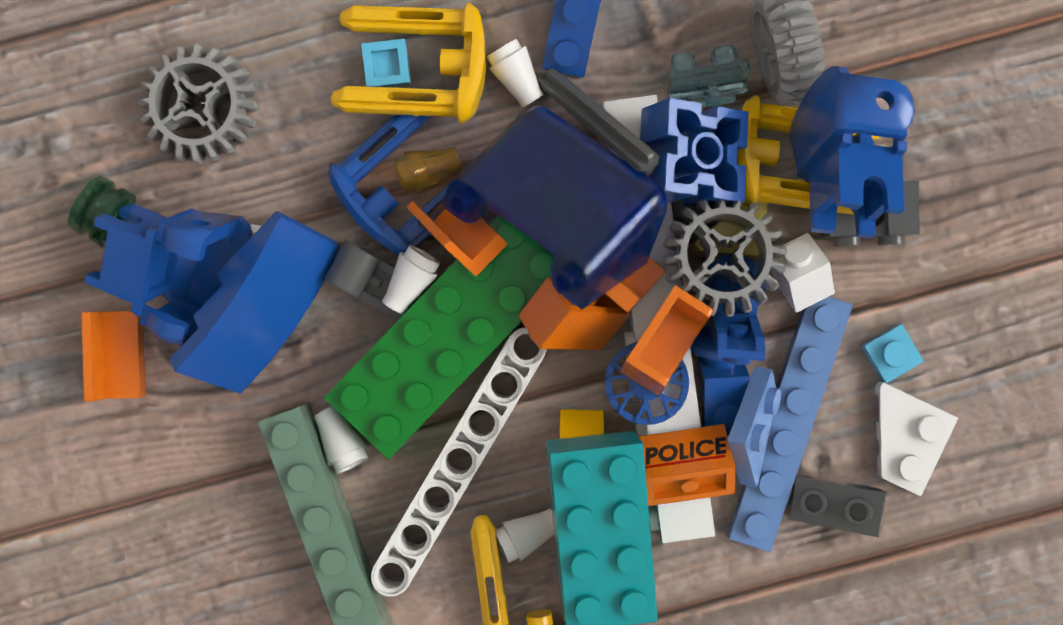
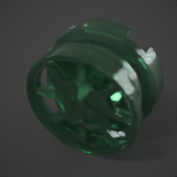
M98 176L90 181L76 198L68 216V226L79 234L88 233L89 239L92 242L103 247L105 244L103 241L106 242L108 231L94 226L95 217L107 214L128 222V220L119 217L120 208L133 203L136 204V196L124 188L116 189L115 183L105 176Z

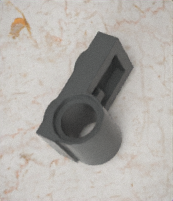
M345 239L324 279L397 320L404 315L390 309L382 302L387 293L395 267Z
M798 475L795 480L790 520L879 538L887 492L883 489L866 485L843 484Z

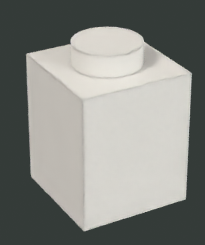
M809 233L782 245L786 247L787 253L784 256L773 258V261L782 263L786 266L784 273L773 274V276L779 283V290L795 313L835 294L830 262Z

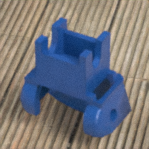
M831 66L814 81L810 90L803 97L791 124L790 140L797 177L806 179V182L810 183L811 232L833 234L836 231L837 207H847L852 210L855 216L856 237L872 239L876 236L875 220L884 212L901 214L905 211L902 155L907 151V141L903 140L907 137V128L912 124L915 112L913 97L906 85L890 79L850 74L847 67ZM876 98L884 99L888 103L889 110L881 109L877 104ZM871 135L893 138V146L874 145Z
M133 203L120 208L119 217L132 223L122 221L107 214L95 217L94 226L108 231L101 272L93 271L86 274L85 283L132 303L131 312L138 317L141 316L140 324L148 327L159 339L177 346H182L196 332L198 326L193 315L222 286L217 272L253 236L251 226L243 216L204 212L193 208L167 218ZM160 295L169 301L168 304L158 309L146 305V302Z

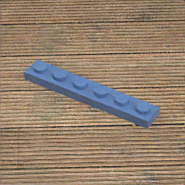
M827 297L801 311L776 388L781 390V402L778 412L772 418L757 488L743 485L727 533L729 539L771 553L853 304Z

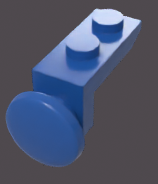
M555 0L542 69L554 68L560 73L584 78L601 0Z
M733 254L715 259L707 269L711 270L715 265H723L725 262H727V266H732L729 259ZM743 256L746 265L750 268L748 273L754 279L759 265L752 259ZM714 275L702 283L713 290L721 292H733L743 289L737 281L733 283L724 275ZM750 296L752 311L744 314L737 302H735L734 316L726 318L723 313L722 304H718L715 315L709 318L716 356L722 357L724 361L731 364L747 365L751 363V360H765V337L757 318L759 304Z
M706 325L702 327L690 346L691 351L697 355V371L702 384V427L724 424L727 437H729L750 381V376L746 365L731 364L724 361L722 357L716 356L710 326Z

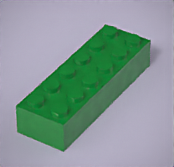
M511 204L489 225L508 245L477 276L472 274L456 259L324 397L388 460L519 325L522 320L518 315L547 277L563 279L574 267Z

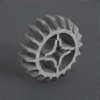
M751 0V37L762 73V80L766 82L767 91L781 105L801 103L805 94L810 90L811 85L823 73L826 67L823 60V53L825 51L821 43L822 34L819 32L818 18L814 15L813 4L808 0Z
M195 44L190 55L186 48L180 46L176 50L177 60H174L167 54H161V61L165 67L162 70L154 66L148 67V72L155 79L152 84L147 81L140 83V88L149 92V97L137 100L138 106L149 110V112L139 118L141 124L153 126L149 130L147 137L154 142L161 140L159 150L166 154L174 151L175 159L185 162L191 156L193 163L202 165L206 153L211 161L219 162L221 161L220 148L230 155L236 154V147L232 141L236 138L243 143H247L249 140L248 136L241 132L243 126L255 128L257 124L255 120L247 116V112H255L260 109L256 101L246 99L257 92L254 84L245 83L250 73L244 67L236 69L238 60L232 55L223 58V52L217 47H212L206 53L205 47L201 44ZM196 72H213L221 75L222 78L215 83L209 81L202 86H197L187 76ZM175 87L178 99L176 104L168 110L169 98ZM192 93L206 100V102H201L205 105L202 111L206 117L192 109V107H197L193 105L195 98ZM230 93L231 104L229 114L225 122L222 123L219 117V110L221 105L228 100L227 95ZM195 123H200L208 129L211 135L199 139H187L181 137L176 130L182 126L188 128Z
M702 199L696 204L699 215L688 207L682 210L681 215L687 225L677 221L671 223L669 229L680 238L669 237L665 238L663 242L665 248L676 251V254H669L662 258L663 265L677 266V270L672 271L666 276L667 282L674 283L682 279L684 283L680 287L685 292L690 290L696 295L695 298L701 302L702 300L708 301L707 306L714 310L711 317L715 315L718 304H722L723 313L726 318L734 316L735 302H737L744 314L752 311L749 296L758 304H764L768 298L761 286L771 291H775L779 287L777 280L770 276L769 273L782 274L785 272L786 266L780 262L773 261V258L784 256L787 253V249L784 246H772V242L780 238L783 233L781 229H774L770 232L766 230L765 227L773 219L770 213L764 215L760 221L753 216L759 207V204L756 202L751 203L747 210L743 211L740 209L742 203L739 199L733 202L730 207H725V201L720 200L716 201L713 206L714 209L711 210L708 202ZM730 222L742 227L744 230L735 236L726 237L715 229L710 230L706 224ZM693 233L701 240L699 244L703 248L706 257L705 262L694 273L689 266L687 257L688 243ZM753 240L759 251V268L754 279L748 273L750 268L743 259L744 248ZM736 243H740L729 259L732 266H727V262H725L723 265H715L711 270L707 269L714 262V258L718 254L717 246H721V250H723L725 247L730 249ZM714 275H724L733 283L737 281L743 289L733 292H721L713 290L702 283Z

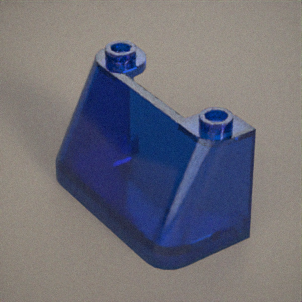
M534 106L518 115L449 184L443 208L465 223H474L484 217L487 208H490L554 255L550 274L555 289L582 310L647 263L667 212L668 203L663 189L654 180L642 172H637L623 159L542 106Z

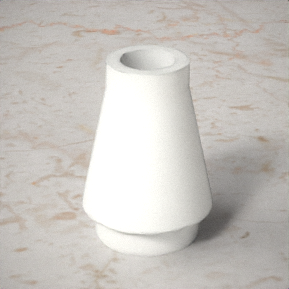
M517 39L487 56L492 65L489 70L514 96L521 108L544 95L539 87L526 46L522 48Z
M409 245L405 253H399L387 293L382 302L390 309L400 314H405L410 305L438 276L436 270L440 262L427 252Z
M333 406L313 417L318 426L328 466H333L337 474L348 471L368 459L364 450L367 447L366 443Z
M549 508L543 512L501 522L502 527L496 529L498 544L507 562L510 563L516 559L521 562L554 536L552 510Z

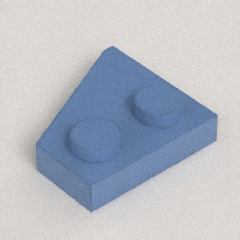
M755 366L727 439L729 449L732 451L739 483L757 488L772 418L778 412L781 402V390L776 388L772 369Z

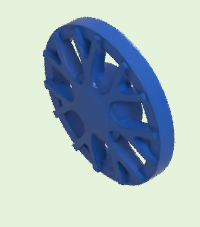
M634 342L622 348L611 359L605 373L606 396L613 409L624 419L641 425L658 424L673 417L683 406L689 391L688 371L683 360H681L677 366L679 370L672 374L668 382L681 386L677 400L664 395L662 392L658 396L621 373V367L617 364L625 354L630 355L638 343ZM615 368L620 372L619 376H613ZM679 374L681 376V382L675 380V377ZM629 379L628 386L630 391L614 395L612 380ZM632 396L643 400L636 416L624 410L625 405ZM659 397L666 412L660 416L653 417L649 401ZM616 398H624V401L621 404V406L617 402ZM668 401L675 403L671 409L667 405ZM644 410L647 412L648 418L640 417Z

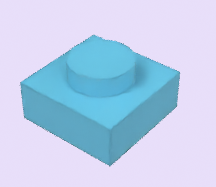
M405 38L361 44L366 87L393 88L412 85Z
M896 324L860 345L879 379L886 384L924 362L903 324Z

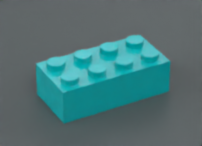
M635 431L545 440L561 612L565 625H635L658 622L642 441Z

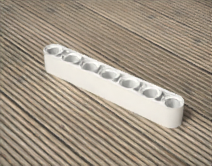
M526 327L515 330L507 340L375 563L371 572V582L375 590L380 594L388 597L397 596L408 588L542 362L547 349H539L534 357L527 359L516 354L514 349L515 340L520 335L528 334ZM500 372L512 374L517 381L516 390L508 396L498 394L492 386L493 377ZM478 410L487 411L493 416L495 425L492 430L486 433L477 432L471 426V415ZM458 448L466 450L472 457L471 466L465 470H458L452 467L448 460L450 451ZM441 487L447 491L450 502L443 507L433 506L428 502L426 492L429 488ZM409 525L421 526L427 534V540L421 544L409 542L404 534L405 527ZM387 563L398 564L404 571V578L399 581L387 579L383 573L382 566Z

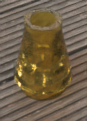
M455 147L403 151V156L394 158L396 173L403 192L413 190L414 193H417L452 174L461 172L460 160Z

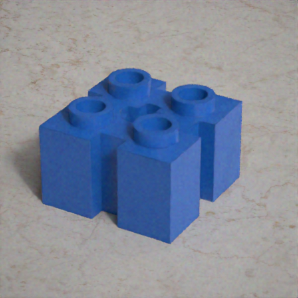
M667 98L642 108L640 140L659 155L660 163L650 175L643 176L638 172L637 198L667 203L684 199V205L697 207V202L703 199L708 202L711 209H714V204L720 200L725 201V207L732 205L738 199L741 203L745 202L746 166L737 165V151L747 148L749 112L719 106L701 112L702 103L675 98Z

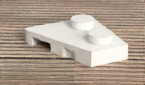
M878 381L875 386V395H878L879 421H876V439L879 442V452L876 455L877 476L916 495L922 496L958 417L884 382Z

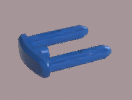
M394 115L340 164H329L328 178L342 205L356 223L375 241L398 256L400 252L405 253L409 245L418 247L431 233L426 227L419 226L421 222L414 215L399 229H392L384 221V218L399 203L382 185L367 199H364L356 190L357 183L385 160L432 116ZM391 132H397L367 161L361 162L362 158ZM493 152L477 157L421 209L429 215L451 195L459 196L467 203L497 175L502 163L501 158Z

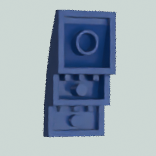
M276 211L217 272L222 286L193 315L198 329L169 358L174 372L241 394L269 364L297 327L325 280L324 278L340 249L339 243Z

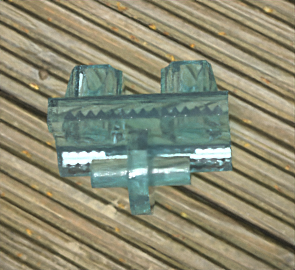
M733 44L716 47L711 51V65L698 68L694 54L690 52L674 54L671 57L668 98L702 103V108H707V110L717 106L721 107L724 104L735 103V94L747 92V76L751 73L749 60H740Z

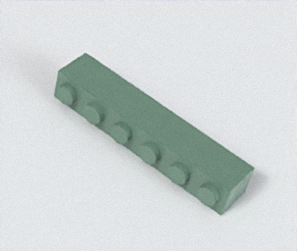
M309 402L259 421V428L334 625H393L382 594L375 590L371 582L372 568L334 467L327 464L318 426L313 418L314 414Z

